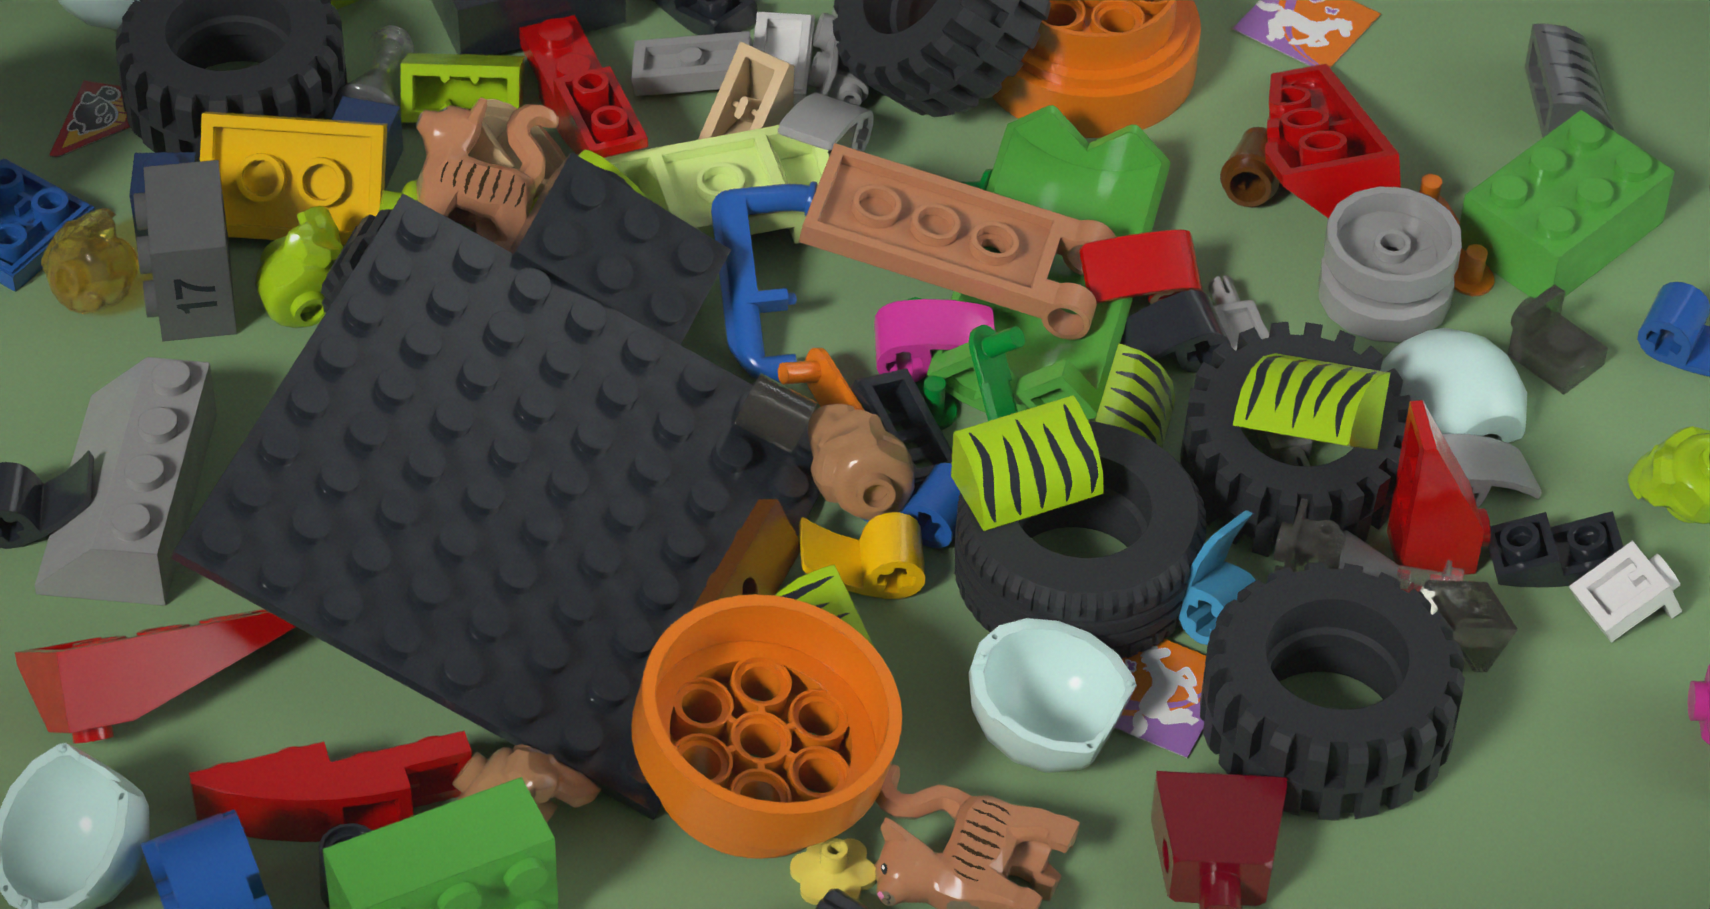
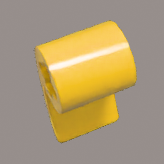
M900 512L877 515L868 521L859 540L834 533L801 517L799 522L801 566L805 573L808 574L823 567L835 565L847 591L884 599H903L913 596L925 585L926 575L921 527L912 516Z

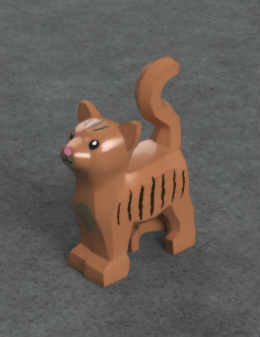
M479 98L471 109L449 105L439 111L424 110L420 114L416 125L417 130L423 137L427 155L416 183L417 201L457 223L473 228V232L509 251L530 214L536 189L545 176L546 159L538 145L530 137V130L534 126L556 128L559 125V117L553 110L539 104H525L513 111L506 126L508 143L522 162V167L516 170L486 163L468 156L481 133L482 122L487 109V99Z
M894 764L890 765L880 794L875 800L884 812L894 818L915 820L936 811H944L955 820V826L943 853H934L925 843L892 819L885 817L880 828L885 844L880 858L874 865L876 868L877 895L881 902L887 906L900 903H927L937 909H1039L1042 900H1051L1061 880V875L1049 864L1051 851L1054 849L1067 853L1068 849L1072 848L1076 841L1080 822L1043 808L1013 805L989 795L971 796L957 788L940 784L925 788L914 794H903L897 790L900 768ZM1008 875L1024 879L1031 884L1032 889L1020 887L1007 878Z

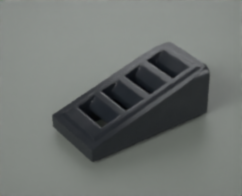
M907 368L857 379L853 382L850 388L865 411L878 415L885 430L903 443L914 441L917 444V448L908 450L914 469L915 488L921 486L935 465L952 463V449ZM884 408H887L890 414H887ZM901 425L904 430L897 432L894 426ZM928 458L933 464L917 469L913 461Z

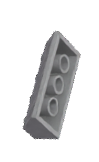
M146 357L91 395L70 467L81 459L88 450L94 456L92 499L82 513L49 535L35 582L36 595L166 605L177 564L175 560L171 559V556L186 531L217 416L210 362Z

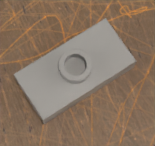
M750 31L635 41L631 74L635 96L681 92L697 93L705 90L720 89L740 41L752 46Z

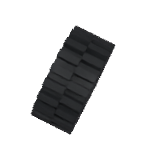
M1288 322L1271 323L1269 337L1264 339L1260 338L1255 327L1239 333L1236 351L1226 341L1213 350L1211 366L1205 362L1202 363L1195 376L1194 389H1190L1180 464L1198 487L1204 502V509L1206 510L1205 521L1209 525L1221 517L1224 520V527L1245 510L1254 513L1245 522L1232 543L1236 545L1243 534L1254 538L1252 552L1269 557L1272 544L1287 547L1286 560L1304 561L1306 547L1317 546L1321 559L1337 555L1339 538L1342 531L1348 530L1365 542L1368 537L1370 524L1379 530L1389 518L1409 402L1411 401L1410 395L1400 396L1403 379L1395 368L1387 371L1390 372L1377 450L1354 447L1343 457L1327 464L1295 466L1278 462L1261 453L1248 441L1241 427L1233 426L1241 388L1251 368L1263 356L1277 353L1381 370L1383 355L1370 345L1361 355L1353 351L1356 336L1342 330L1339 331L1335 341L1321 338L1323 328L1321 324L1306 322L1304 334L1294 335L1290 334Z

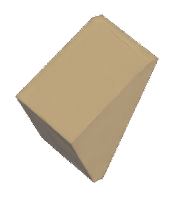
M740 41L698 140L780 125L785 115L794 107V65Z

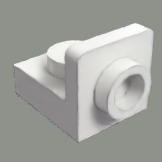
M1634 541L1628 543L1569 586L1576 600L1610 642L1616 640L1661 607L1671 619L1682 612L1673 593V590L1681 584L1671 568L1659 554L1654 555L1648 560Z

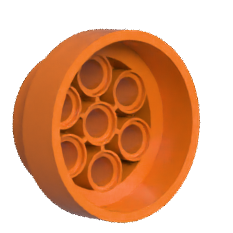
M1050 0L1051 8L1048 19L1041 21L1038 29L1041 36L1034 49L1029 48L1021 59L1024 65L1014 77L1007 76L1001 82L1002 89L992 96L1002 108L1018 119L1048 105H1053L1061 111L1084 138H1102L1131 124L1138 125L1142 130L1149 128L1174 113L1184 103L1194 85L1201 34V22L1196 4L1193 0Z
M760 594L738 595L708 602L691 610L675 621L661 635L650 653L632 716V741L640 769L670 817L687 834L712 849L733 856L756 859L776 858L798 852L808 846L825 842L840 835L858 822L871 808L880 794L898 747L902 730L901 700L894 678L883 658L863 635L837 616L809 603L787 597ZM750 754L757 755V756H759V757H761V758L754 757V756H752V755H750ZM807 788L816 790V791H818L819 793L812 792V791L808 790Z

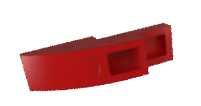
M575 15L548 19L542 23L519 28L520 46L538 80L539 99L543 106L553 110L559 117V125L556 129L577 155L586 149L605 158L648 147V137L610 66L602 68Z
M465 730L443 736H428L417 742L375 752H360L352 757L330 762L324 741L301 747H287L276 753L233 763H219L211 768L189 773L195 816L198 822L219 813L223 814L235 809L246 837L274 841L320 842L322 836L331 828L350 823L364 825L374 831L414 816V807L459 797L462 792L454 787L452 783L472 758V751Z

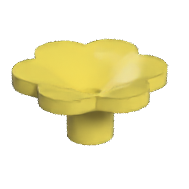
M831 838L825 842L808 846L806 852L794 856L790 863V875L796 882L800 883L801 897L812 905H818L826 893L833 888L840 889L859 901L861 891L872 888L876 883V868L867 859L866 846L861 841L852 838L843 840Z

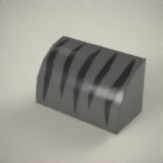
M1532 24L1525 71L1542 137H1545L1580 110L1614 131L1592 48L1585 38L1566 26Z

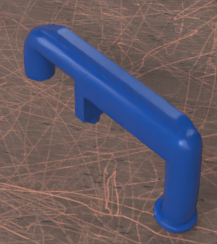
M812 181L810 185L776 184L729 189L719 193L712 202L711 216L714 240L731 249L719 272L727 345L742 368L751 377L763 383H781L778 378L780 363L798 361L795 354L765 357L760 313L787 311L788 305L796 304L797 297L795 293H788L787 288L758 291L748 215L796 211L804 212L806 217L818 187V183Z

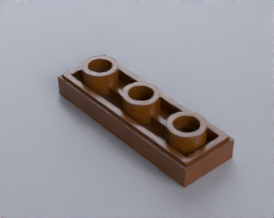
M759 499L743 526L736 532L734 541L717 569L708 578L707 585L692 610L708 602L726 597L776 594L800 554V540L778 499Z

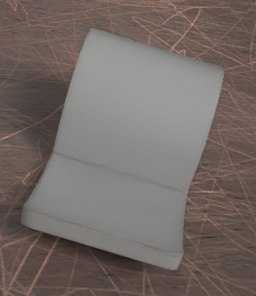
M815 92L798 102L780 122L778 133L828 150L830 153L834 143L864 152L871 136L874 115L870 110Z
M1442 434L1470 482L1477 508L1485 500L1491 486L1510 488L1531 495L1536 499L1540 498L1542 490L1523 454L1517 447L1490 437L1471 434Z

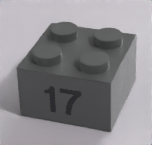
M219 160L144 167L145 192L134 193V208L137 230H148V236L136 237L140 274L152 273L153 280L143 281L147 318L159 317L162 342L237 334L230 247Z

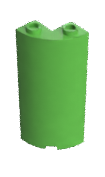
M1048 105L1007 124L986 191L1081 221L1095 220L1107 225L1116 237L1152 232L1171 162L1138 125L1131 124L1088 143L1057 107ZM983 247L987 251L1000 253L999 250L993 247ZM1055 254L1047 279L1058 283H1075L1086 288L1084 276L1069 269L1064 263L1062 255ZM953 291L951 300L977 303L992 308L996 332L1013 326H1017L1023 331L1025 336L1024 346L1005 353L1012 377L1010 383L1018 412L1074 395L1087 420L1096 418L1115 353L1122 339L1133 297L1097 304L1089 332L1080 339L1066 340L1056 337L1047 331L1041 318ZM1061 308L1065 312L1077 314L1072 310ZM969 342L951 350H934L927 376L935 375L944 378L947 393L961 402L986 413L969 349Z

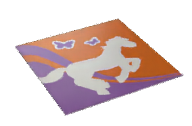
M1260 0L1232 29L1309 66L1327 64L1331 68L1381 13L1353 0Z
M1164 638L1158 645H1152L1151 649L1144 652L1139 651L1138 654L1132 657L1122 659L1135 677L1136 687L1114 728L1187 758L1204 728V722L1200 718V699L1206 655Z

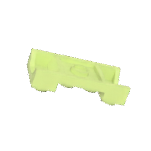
M779 125L628 152L605 157L604 159L617 167L636 184L649 200L714 239L711 209L712 202L719 193L729 189L776 184L810 185L812 181L819 184L829 155L828 150L780 135L778 133ZM783 211L748 215L750 234L789 228L794 243H800L799 238L806 218L805 213Z

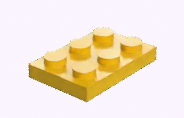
M220 112L202 113L200 161L219 160L228 237L267 240L286 237L290 230L300 225L297 217L298 213L312 207L324 206L329 210L337 225L341 244L345 245L355 227L360 224L363 218L369 214L374 216L378 214L382 193L385 190L386 123Z

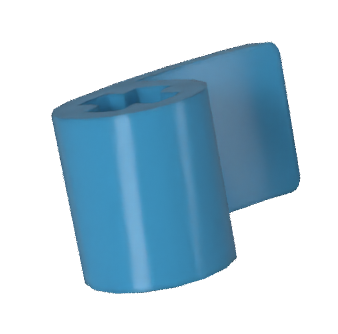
M1245 510L1213 534L1204 544L1190 567L1189 572L1191 573L1186 581L1188 586L1185 596L1181 600L1183 604L1179 620L1190 638L1200 644L1208 645L1210 632L1216 628L1217 616L1224 606L1234 599L1237 600L1238 592L1256 581L1249 572L1225 561L1234 538L1245 522L1254 514L1250 511Z

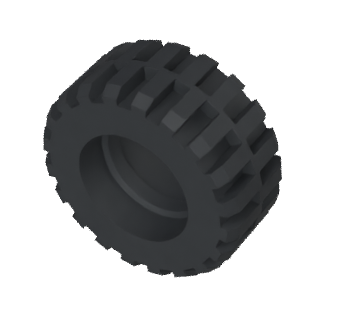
M134 0L122 17V24L116 33V59L127 121L134 134L140 137L143 144L155 153L196 152L197 162H200L201 119L204 112L332 120L335 114L333 99L339 88L348 84L342 21L338 10L331 5V0ZM234 61L260 63L249 68L233 71L206 69L217 64Z
M835 0L833 7L836 14H838V18L832 20L833 34L836 41H839L836 46L844 65L849 67L850 73L857 79L912 112L920 115L929 114L932 117L948 116L955 114V112L968 111L978 106V99L981 97L983 99L991 98L1002 89L1001 82L1007 76L1014 77L1024 65L1021 59L1029 48L1034 49L1041 36L1038 29L1041 21L1048 19L1051 2L1050 0Z
M1326 562L1307 563L1304 566V571L1293 572L1291 567L1274 571L1268 575L1266 584H1263L1258 579L1239 591L1237 600L1234 599L1224 606L1217 616L1216 628L1210 632L1200 699V718L1204 722L1203 734L1207 745L1215 755L1219 754L1218 764L1227 774L1287 777V790L1283 809L1285 812L1299 816L1300 810L1317 812L1318 820L1334 821L1339 819L1341 813H1353L1355 819L1374 816L1378 814L1381 805L1385 804L1389 810H1392L1412 800L1414 790L1420 792L1427 789L1437 778L1439 767L1447 762L1452 749L1465 683V677L1462 674L1465 662L1461 647L1455 639H1452L1454 631L1439 612L1430 613L1432 604L1415 589L1407 593L1400 588L1401 582L1398 579L1383 572L1380 573L1379 577L1363 573V566L1345 563L1344 569L1327 568ZM1306 672H1332L1349 676L1366 684L1383 700L1371 706L1358 709H1330L1298 698L1289 692L1280 681Z

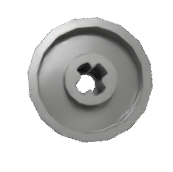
M1379 186L1355 192L1339 202L1327 220L1324 256L1321 260L1318 281L1319 301L1329 318L1352 334L1372 341L1402 342L1441 325L1451 307L1453 297L1454 274L1458 269L1462 247L1460 226L1450 210L1431 196L1408 188Z

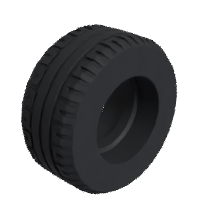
M1088 421L1099 450L1103 470L1104 494L983 531L960 492L955 532L954 575L956 576L955 580L961 598L965 601L964 604L981 626L990 633L999 625L1025 618L1056 620L1091 633L1117 652L1120 658L1123 659L1125 657H1132L1138 654L1139 651L1144 652L1151 649L1152 645H1158L1181 625L1179 620L1183 604L1181 600L1184 598L1188 583L1186 581L1191 573L1189 570L1205 544L1206 510L1194 480L1172 455L1152 440L1128 429ZM1079 527L1108 534L1128 548L1103 557L1077 558L1050 551L1031 538L1057 528Z

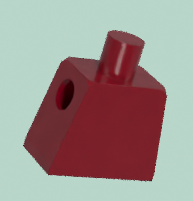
M1156 771L1151 822L1166 892L1170 899L1175 902L1199 903V909H1241V905L1260 906L1266 903L1287 790V777Z

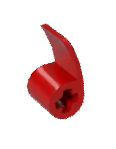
M1165 230L1120 236L1086 243L1079 250L1085 285L1095 296L1097 304L1141 295H1147L1149 303L1153 304L1183 291L1198 290L1203 292L1192 234L1188 230Z

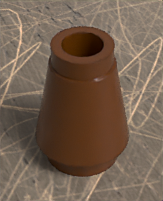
M1263 127L1248 129L1221 169L1220 181L1226 195L1231 201L1240 206H1259L1273 197L1279 187L1280 181L1266 164L1265 144L1267 143V129Z

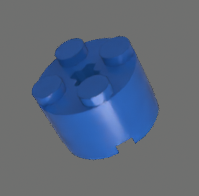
M235 809L223 814L219 813L140 844L164 909H273Z

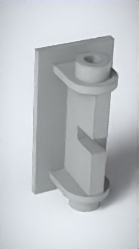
M833 9L831 15L823 12L817 23L813 39V46L821 48V52H817L809 73L808 85L816 87V93L859 106L868 97L869 85L850 73L849 67L844 65L836 46L839 41H836L833 34L832 20L838 18L835 9Z

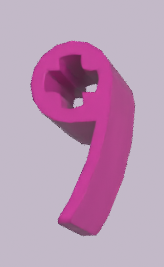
M941 299L904 300L886 304L878 310L874 317L876 369L878 373L883 374L907 368L914 382L920 381L927 376L932 359L931 349L951 350L968 343L970 332L973 328L980 325H988L995 330L992 308L977 303Z

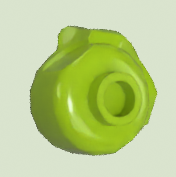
M324 206L312 207L298 213L297 217L300 225L290 230L286 237H281L268 244L260 256L261 266L257 270L255 286L269 317L281 326L291 328L314 326L320 323L326 314L322 305L325 297L321 293L322 284L342 251L343 245L340 241L337 225L329 210Z
M1694 426L1682 428L1670 435L1661 444L1654 445L1651 451L1641 456L1628 474L1629 488L1639 500L1643 497L1645 501L1655 507H1666L1669 513L1680 521L1699 524L1710 523V430Z

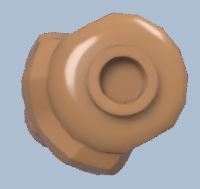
M826 405L818 408L811 414L808 422L809 443L814 457L811 473L816 486L825 500L838 503L845 511L868 521L877 515L899 512L909 502L915 488L912 459L904 443L885 430L878 415L864 410H856L850 405Z
M527 745L501 748L488 759L479 752H476L452 783L454 787L462 792L457 799L459 800L522 777L546 823L558 807V805L550 800L551 798L555 797L573 807H580L595 801L601 791L600 787L581 772L562 764L552 754H545Z

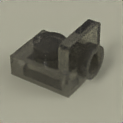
M1554 284L1536 298L1533 296L1526 298L1513 313L1510 322L1513 330L1508 355L1565 395L1604 366L1608 348L1561 315L1565 291Z
M1427 580L1418 592L1432 604L1430 613L1439 612L1454 631L1452 639H1455L1460 645L1465 660L1474 672H1488L1518 630L1488 582Z

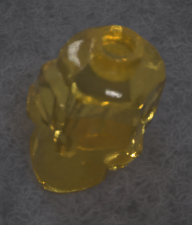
M100 208L86 213L76 220L65 222L55 233L43 254L41 265L46 274L50 289L57 300L71 312L86 315L117 305L129 294L133 280L137 276L139 264L136 252L127 241L117 237L115 221L113 219L116 214L110 209Z

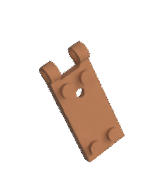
M834 143L804 220L799 242L1041 318L1044 327L1054 336L1066 340H1076L1084 337L1089 332L1097 301L1091 291L1079 284L1058 283L1047 279L1055 254L1062 255L1063 261L1069 269L1084 276L1079 250L1082 247L1080 245L1115 238L1116 236L1107 225L1095 220L1081 221ZM983 247H993L999 250L1000 253L987 251ZM1061 308L1072 310L1077 314L1065 312Z

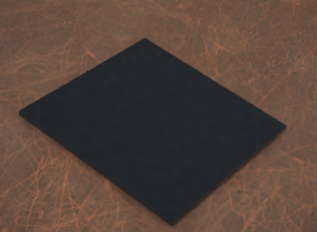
M403 193L176 546L171 559L515 746L527 745L545 754H552L562 764L585 775L601 788L600 792L653 820L662 803L640 769L632 741L633 709L647 660L661 635L675 621L692 610L706 587L708 578L717 569L734 541L736 532L743 526L759 499H778L798 537L801 517L807 519L820 494L811 473L814 457L808 436L810 416L610 306L596 301L512 256L513 253Z

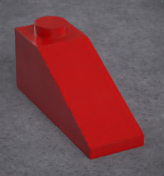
M1410 401L1387 526V535L1395 563L1398 564L1399 579L1476 574L1481 547H1488L1490 544L1491 530L1488 513L1485 508H1477L1470 482L1424 401Z

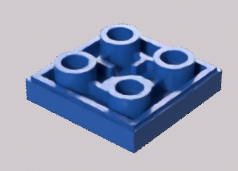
M5 158L0 161V284L16 292L97 222L95 207Z

